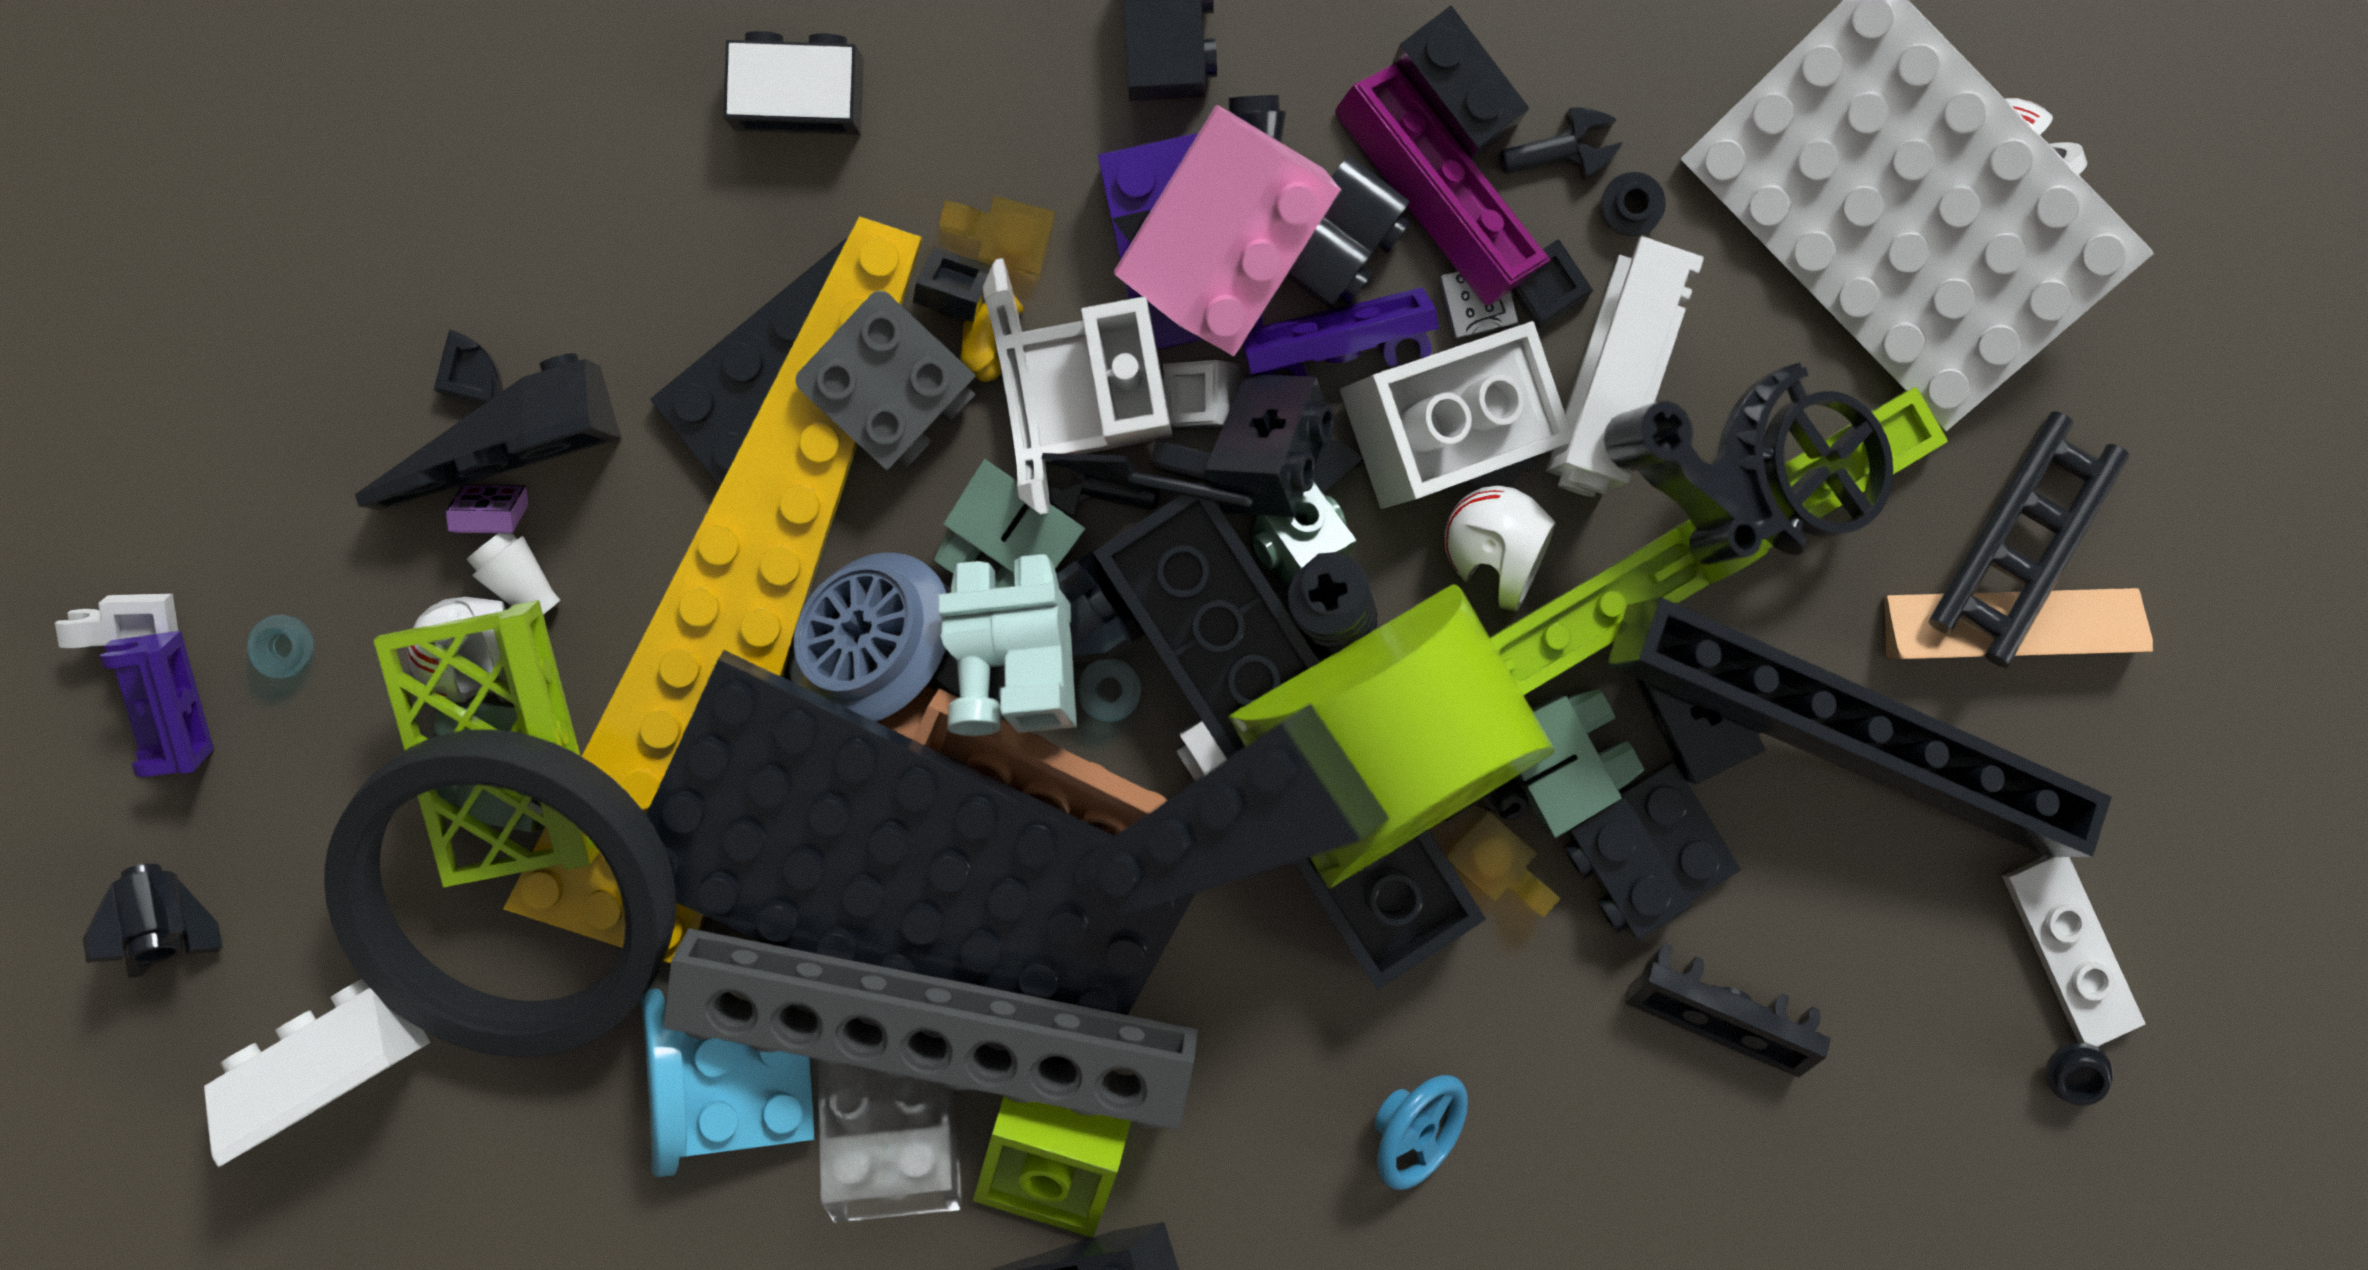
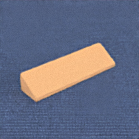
M2139 588L2052 591L2015 656L2153 652V639ZM2021 592L1974 593L1973 596L2007 616ZM1943 594L1884 596L1886 659L1985 657V653L1994 638L1962 619H1959L1951 634H1945L1933 628L1928 623V620Z

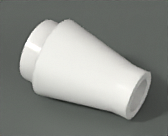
M498 533L467 558L468 562L476 570L472 576L511 606L539 600L544 614L561 601L549 585L524 536L517 539L513 533Z

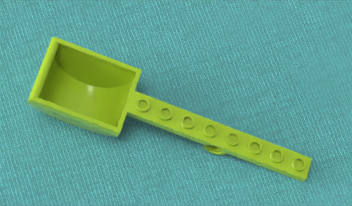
M1917 387L1899 394L1871 411L1887 435L1893 458V474L1948 442ZM1852 424L1845 426L1844 428L1825 438L1824 440L1829 445V447H1831L1850 428ZM1863 442L1846 459L1834 462L1827 461L1825 456L1810 459L1803 451L1784 463L1790 487L1807 470L1826 466L1829 472L1845 469L1862 493L1868 489L1869 461ZM1826 481L1802 503L1811 514L1819 519L1842 505ZM1689 519L1491 637L1488 636L1459 586L1453 584L1252 701L1228 717L1244 745L1247 746L1280 722L1311 703L1389 816L1383 824L1363 841L1310 857L1326 886L1332 888L1553 755L1554 747L1523 695L1614 642L1628 604L1658 597L1677 604L1707 585L1724 579L1758 560L1773 546L1764 539L1761 542L1760 549L1750 557L1703 565L1694 559L1689 549L1691 534L1696 529Z

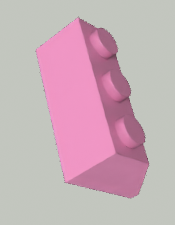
M1216 104L1121 258L1114 273L1142 297L1146 296L1147 301L1179 326L1235 356L1341 189L1324 168Z

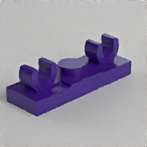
M1423 287L1253 328L1241 347L1251 374L1273 375L1280 369H1290L1293 371V376L1308 377L1303 365L1305 361L1314 360V362L1325 360L1328 363H1343L1357 358L1363 350L1377 347V344H1379L1380 351L1390 367L1398 365L1395 354L1396 346L1400 341L1407 338L1415 340V345L1421 358L1431 355L1432 347L1426 332L1439 329L1436 308Z

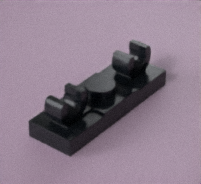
M1665 943L1651 957L1649 967L1630 984L1625 1004L1800 1078L1827 1058L1831 1038L1815 1031L1820 1024L1821 1018L1818 1008L1812 1006L1801 1015L1798 1024L1791 1021L1787 1016L1786 1006L1789 996L1783 993L1765 1007L1753 1002L1751 997L1741 990L1704 984L1698 981L1703 974L1704 963L1703 959L1697 956L1685 966L1683 974L1676 972L1669 963V957L1672 953V946Z

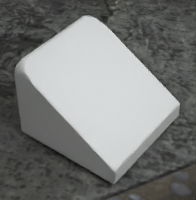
M1220 360L1163 364V386L1171 428H1223L1241 385L1240 366L1236 363Z

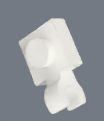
M173 594L107 595L98 603L99 610H70L68 612L69 620L55 622L59 648L105 646L110 640L178 631Z

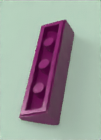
M1396 64L1369 76L1350 88L1336 107V116L1393 189L1410 201L1407 207L1486 306L1500 300L1550 261V258Z

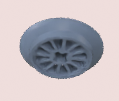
M889 552L864 556L838 569L815 589L801 611L789 656L791 682L875 722L905 707L931 680L946 650L940 635L942 633L943 617L939 614V594H947L937 574L928 565L915 557ZM851 597V606L849 607L847 600ZM837 610L840 613L839 618L831 619L832 615ZM869 625L872 626L870 633L865 634L869 629ZM825 631H831V633L823 635ZM902 631L900 636H896V633ZM857 635H860V637H859V639H858V644H857L855 641H856ZM894 648L892 654L887 657V652ZM877 663L878 668L874 670L873 665Z

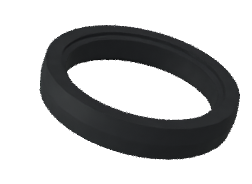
M481 729L446 733L420 742L393 758L365 781L354 795L334 828L325 860L324 888L331 924L348 960L363 981L392 1010L425 1032L448 1043L491 1055L508 1057L552 1055L575 1049L607 1033L630 1012L652 985L667 953L675 925L676 893L671 865L655 828L630 794L612 777L580 755L555 743L512 731ZM455 785H484L526 795L559 812L590 839L609 865L616 879L625 914L624 943L617 965L603 979L585 990L562 998L543 1001H523L493 996L471 988L441 971L409 941L399 927L385 897L381 880L380 852L384 833L395 810L412 798L438 788Z

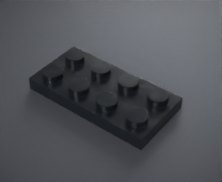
M847 238L650 398L651 402L720 485L749 432Z

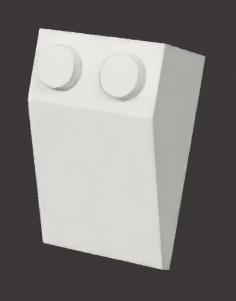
M1534 321L1374 374L1339 389L1380 509L1421 498L1569 444L1572 439V433Z

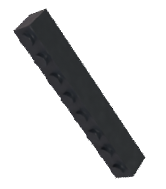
M1658 597L1627 605L1606 664L1607 666L2047 857H2093L2112 796L1665 598Z

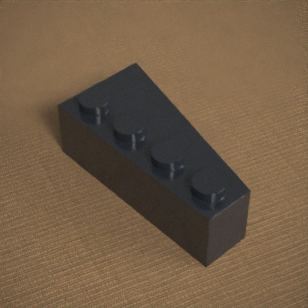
M1309 703L1078 862L1111 912L1118 918L1363 841L1383 824L1389 816L1312 704Z

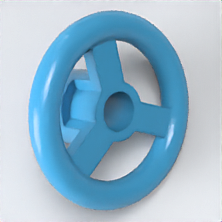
M1452 1075L1435 1076L1419 1085L1411 1093L1405 1089H1398L1384 1101L1375 1119V1129L1382 1135L1377 1155V1170L1380 1179L1386 1186L1395 1190L1412 1188L1428 1178L1446 1159L1462 1131L1468 1109V1094L1464 1084L1458 1078ZM1449 1105L1445 1122L1435 1139L1439 1129V1121ZM1412 1149L1417 1151L1419 1159L1417 1162L1404 1170L1397 1169L1396 1159L1398 1156Z

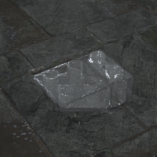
M858 1018L865 1024L877 1025L870 1019ZM922 1031L927 1036L941 1038L939 1034L933 1031ZM818 1062L821 1204L834 1223L961 1210L959 1152L953 1090L939 1082L908 1076L894 1078L882 1075L873 1069L843 1063L827 1065Z

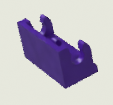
M181 630L110 640L104 646L106 653L101 654L100 658L103 668H114L138 747L136 752L138 761L132 763L135 776L148 777L180 772V774L194 772L213 751L214 746Z

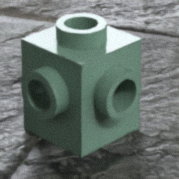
M1315 483L1310 491L1304 492L1295 518L1257 515L1250 533L1251 547L1255 557L1266 570H1274L1287 590L1291 585L1294 575L1316 554L1337 552L1349 556L1356 541L1346 527L1345 516L1340 506L1330 496L1324 497Z

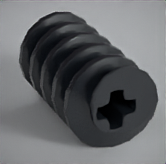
M1337 552L1318 553L1294 575L1288 589V606L1299 631L1316 655L1327 658L1377 628L1378 612L1369 580L1363 568L1351 557ZM1334 606H1338V607H1339L1338 609H1336V610H1334V611H1329V609L1332 608V607H1334Z

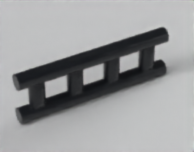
M2052 411L2048 415L1928 620V623L1933 628L1945 634H1951L1959 619H1962L1994 639L1986 651L1985 657L1991 663L2003 668H2007L2010 665L2130 457V454L2124 448L2115 444H2107L2097 459L2066 441L2065 438L2074 422L2069 416L2058 411ZM2051 462L2085 481L2069 510L2062 508L2035 492ZM2021 514L2055 533L2038 563L2004 544ZM1990 566L2024 585L2007 616L1973 596Z

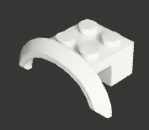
M1003 258L996 259L983 285V293L994 332L1007 397L1016 455L1018 494L1022 501L1038 513L1046 514L1049 513L1050 503L1046 460L1041 459L1042 453L1086 454L1156 441V439L1173 438L1152 319L1145 296L1081 308L1083 321L1022 332L1006 265Z

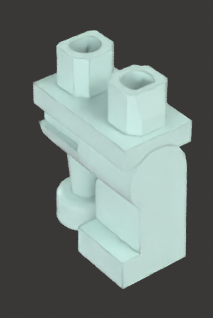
M1047 555L1021 556L1019 559L1014 560L1015 586L995 588V570L989 563L980 561L957 563L954 568L951 593L939 594V614L943 617L942 633L940 635L943 645L957 661L961 697L952 701L948 706V730L950 732L964 736H983L996 733L1001 730V714L1018 733L1076 727L1072 643L1069 625L1071 623V604L1059 589L1055 567ZM1005 666V688H1001V708L997 701L988 698L991 667Z

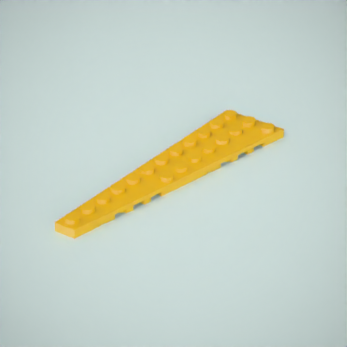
M860 216L857 219L581 756L612 777L630 794L645 814L652 803L717 659L723 650L735 654L781 677L784 675L794 643L795 628L801 611L808 600L858 445L855 440L798 389L796 375L873 292L885 291L901 306L903 305L924 240L920 236ZM546 826L533 852L552 848ZM600 852L589 866L564 870L562 864L522 872L503 908L531 919L621 948L623 947L625 914L622 897L616 879ZM676 902L674 930L663 961L671 963L688 929L702 930L706 918L705 915Z

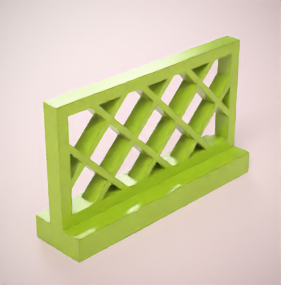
M539 600L515 604L504 611L383 634L373 640L404 750L428 739L420 734L416 719L426 703L459 722L454 732L464 731L466 728L471 730H497L474 716L489 691L492 690L514 704L517 721L511 729L512 732L519 733L521 731L522 734L555 743L580 755ZM494 630L501 657L491 673L457 653L469 634ZM456 637L449 648L438 642V640ZM419 645L442 659L426 686L403 672L397 648ZM449 665L482 684L481 689L467 711L434 691ZM503 669L505 671L508 684L498 679ZM409 692L418 697L414 706L412 705ZM476 785L461 809L439 797L436 789L418 796L443 888L562 864L564 870L589 866L598 855L599 850L577 826L559 812L541 802L540 807L531 802L533 798L526 795L523 797L511 790ZM483 789L516 808L515 813L502 833L497 832L468 814ZM523 813L547 827L552 844L551 849L530 852L508 838ZM444 816L453 821L448 830ZM460 826L493 845L483 862L457 866L451 840ZM500 850L510 856L495 859Z

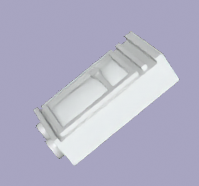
M1643 236L1639 238L1632 258L1620 254L1617 256L1565 410L1572 433L1571 442L1552 450L1545 470L1546 472L1561 476L1558 483L1559 487L1583 496L1595 497L1596 492L1606 494L1607 490L1629 483L1631 474L1618 468L1610 460L1605 450V430L1611 419L1620 413L1655 402L1686 308L1679 305L1687 301L1692 292V289L1684 287L1685 282L1700 272L1704 257Z

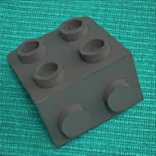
M875 291L797 373L796 385L801 392L879 464L888 470L896 461L904 468H907L932 441L923 433L940 414L950 422L971 400L975 393L967 385L976 375L890 294L885 291Z

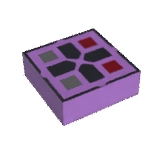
M463 484L446 509L448 531H453V533L511 534L529 506L526 485Z

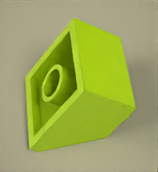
M1004 1096L973 1202L1094 1238L1119 1169L1131 1120L1101 1114L1080 1115L1065 1107L1035 1101L1020 1103Z

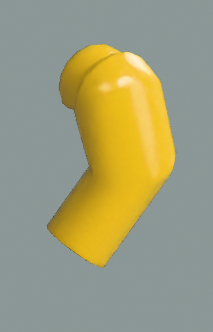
M1014 296L1018 315H1020L1025 308ZM986 302L981 305L974 322L965 320L963 324L960 356L962 363L982 382L993 381L1002 374Z

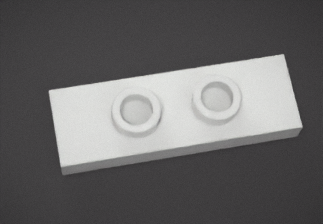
M2043 856L2002 875L2078 1043H2088L2098 1047L2145 1025L2146 1023L2070 857Z

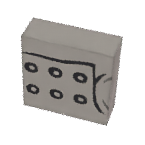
M1459 272L1442 275L1439 278L1454 340L1513 326L1518 323L1511 291L1497 302L1486 306Z

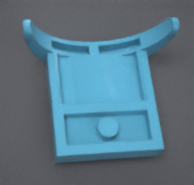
M648 989L646 994L640 999L649 1093L651 1173L654 1177L675 1175L680 1157L815 1140L809 1057L782 1051L761 1052L747 1044L716 1038L696 1039L688 1036L685 1032L663 1028L666 1009L665 998L659 989Z

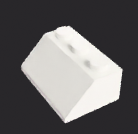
M361 979L331 996L330 998L336 1008L316 1019L312 1011L309 1010L277 1028L275 1032L281 1040L262 1052L257 1044L253 1043L220 1062L225 1074L204 1086L211 1154L216 1164L220 1167L428 1045L431 1042L424 1030L413 1025L392 1010Z

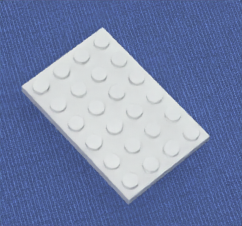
M1843 0L1681 158L1698 178L1906 391L1914 387L1918 388L1936 421L1945 431L1949 430L2154 254L2152 249L1909 0Z

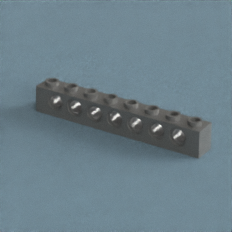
M694 929L687 930L671 960L663 1028L685 1032L688 1036L696 1039L716 1038L747 1044L761 1052L782 1051L812 1057L814 1060L827 1065L843 1063L877 1070L880 1074L888 1077L899 1078L908 1076L939 1082L943 1086L954 1090L974 1089L1004 1095L1015 1102L1029 1103L1035 1101L1065 1107L1080 1115L1101 1114L1131 1120L1135 1124L1146 1128L1166 1127L1180 1130L1194 1066L1198 1029ZM731 992L742 994L748 1000H741L732 995ZM794 1005L805 1006L813 1013L803 1012ZM858 1018L870 1019L877 1025L865 1024ZM922 1031H933L939 1034L941 1038L927 1036ZM986 1044H998L1004 1047L1006 1050H994L988 1047ZM1060 1056L1068 1059L1070 1062L1059 1063L1049 1057ZM1125 1069L1133 1072L1134 1074L1121 1075L1113 1070Z

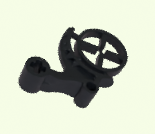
M1801 362L1763 376L1740 397L1726 420L1717 455L1710 464L1705 463L1691 446L1693 430L1687 413L1678 404L1670 401H1658L1615 416L1606 427L1604 444L1610 460L1618 468L1628 472L1639 471L1651 486L1665 493L1679 504L1696 528L1689 540V549L1692 556L1703 565H1711L1750 557L1760 549L1761 542L1764 539L1784 553L1799 555L1807 544L1805 536L1800 531L1810 535L1828 537L1857 531L1871 523L1885 506L1893 481V458L1890 444L1882 425L1875 415L1859 400L1841 392L1821 391L1807 395L1800 379L1809 376L1806 367L1802 368ZM1787 390L1791 401L1778 410L1766 429L1769 415L1775 403L1784 391ZM1810 405L1831 408L1851 422L1850 428L1831 447H1829L1803 411ZM1788 431L1808 458L1816 459L1825 456L1829 462L1846 459L1863 442L1868 455L1870 473L1866 495L1862 493L1845 469L1829 472L1826 466L1807 470L1790 487L1784 465V447ZM1824 481H1826L1851 516L1843 523H1831L1821 520L1802 505Z

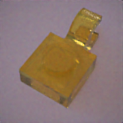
M995 195L993 196L989 214L961 203L945 200L939 226H941L940 231L981 241L982 244L978 255L979 261L993 264L996 259L1003 258L1006 268L1040 276L1056 211Z
M1489 811L1483 814L1446 857L1449 862L1494 901H1497L1504 891L1509 888L1544 918L1560 900L1553 891L1525 869L1537 853Z

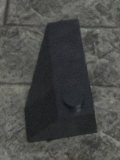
M576 353L563 354L540 362L541 372L522 377L356 493L355 497L358 507L376 510L385 509L456 488L463 484L473 483L621 439L601 367L587 359L579 360Z

